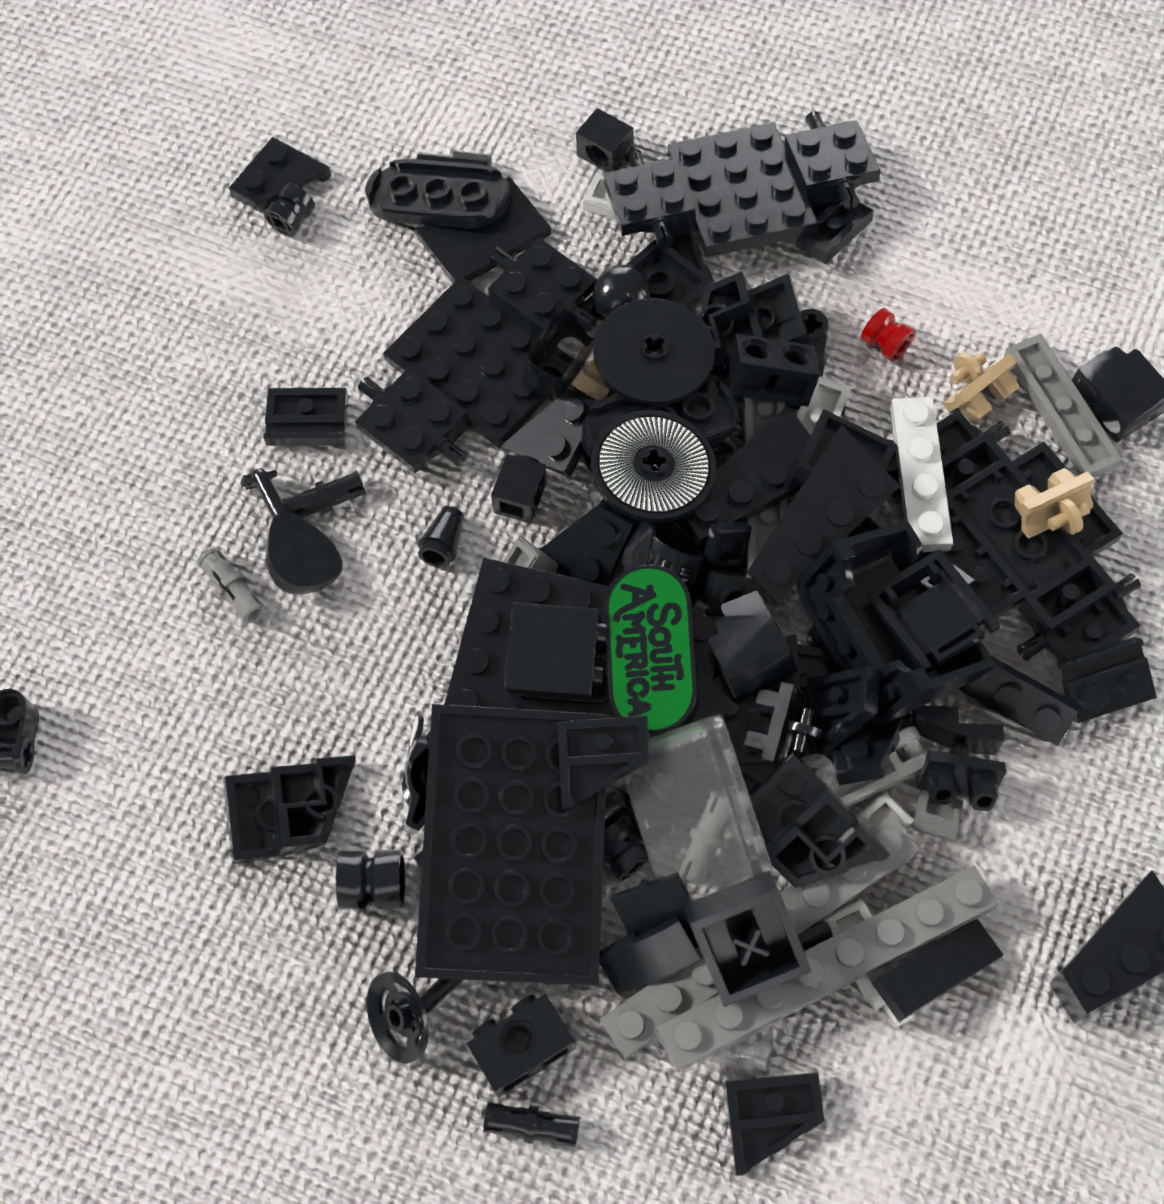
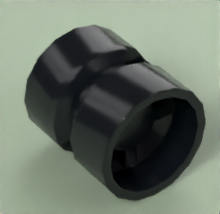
M378 850L373 857H368L365 851H340L337 856L335 878L338 908L340 910L365 909L369 902H373L377 909L403 908L406 881L403 851Z

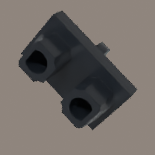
M781 682L780 688L760 687L755 702L756 710L773 716L769 730L750 727L747 732L744 748L761 756V759L779 767L790 756L791 750L800 753L804 752L807 738L819 740L822 730L810 726L814 710L803 707L806 693L797 690L795 685Z
M956 741L952 745L950 753L928 750L924 766L915 778L916 789L927 790L931 803L947 805L954 801L956 795L969 797L970 806L974 810L989 812L998 798V788L1006 774L1005 762L969 756L967 744Z

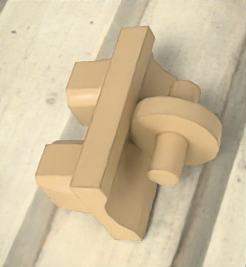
M966 352L958 354L953 360L955 372L950 375V379L956 385L962 381H965L967 384L942 403L948 412L958 408L973 423L993 408L981 393V390L986 386L998 402L1016 391L1020 385L1009 368L1017 362L1010 353L998 362L991 364L984 371L981 366L987 362V359L982 353H978L974 357Z
M1063 468L1051 475L1048 479V490L1042 493L1031 485L1018 489L1015 492V507L1022 516L1021 531L1028 538L1045 530L1051 529L1054 531L1060 527L1070 535L1080 532L1083 529L1082 517L1089 514L1090 509L1093 508L1090 489L1094 485V478L1087 471L1075 476L1069 470Z

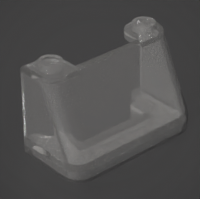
M717 714L649 738L651 761L616 781L614 786L623 785L625 792L629 795L655 877L653 880L678 872L692 901L770 870L776 883L768 852L721 715Z

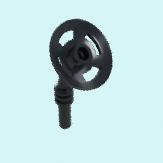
M384 972L377 975L369 985L366 1006L370 1027L383 1051L399 1063L407 1064L418 1060L424 1054L428 1043L429 1028L427 1014L463 980L438 979L419 996L412 984L402 975L395 972ZM401 986H403L409 993L403 991ZM385 989H387L389 993L385 999V1013H383V995ZM391 1028L407 1038V1047L401 1045L390 1032Z

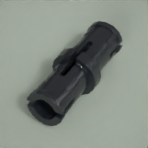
M356 470L349 475L325 484L323 481L315 483V488L289 498H283L282 502L289 513L304 518L323 510L329 513L334 511L333 506L367 494L360 475Z
M488 1101L483 1122V1132L523 1138L524 1143L527 1144L541 1141L576 1148L580 1116L540 1111V1107L536 1105H530L528 1109Z

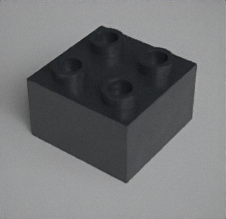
M770 870L684 905L689 924L724 1007L812 972Z

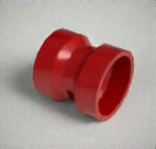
M882 308L868 321L860 338L869 346L878 345L882 356L890 362H895L911 345L916 331L908 324L896 322L895 315L888 309Z

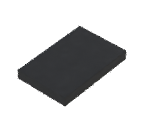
M510 176L506 179L511 190V204L506 213L497 221L474 229L424 225L416 230L418 240L452 283L460 276L471 282L498 266L489 260L491 251H495L494 248L497 246L514 257L526 250L538 237L543 240L551 235V226Z

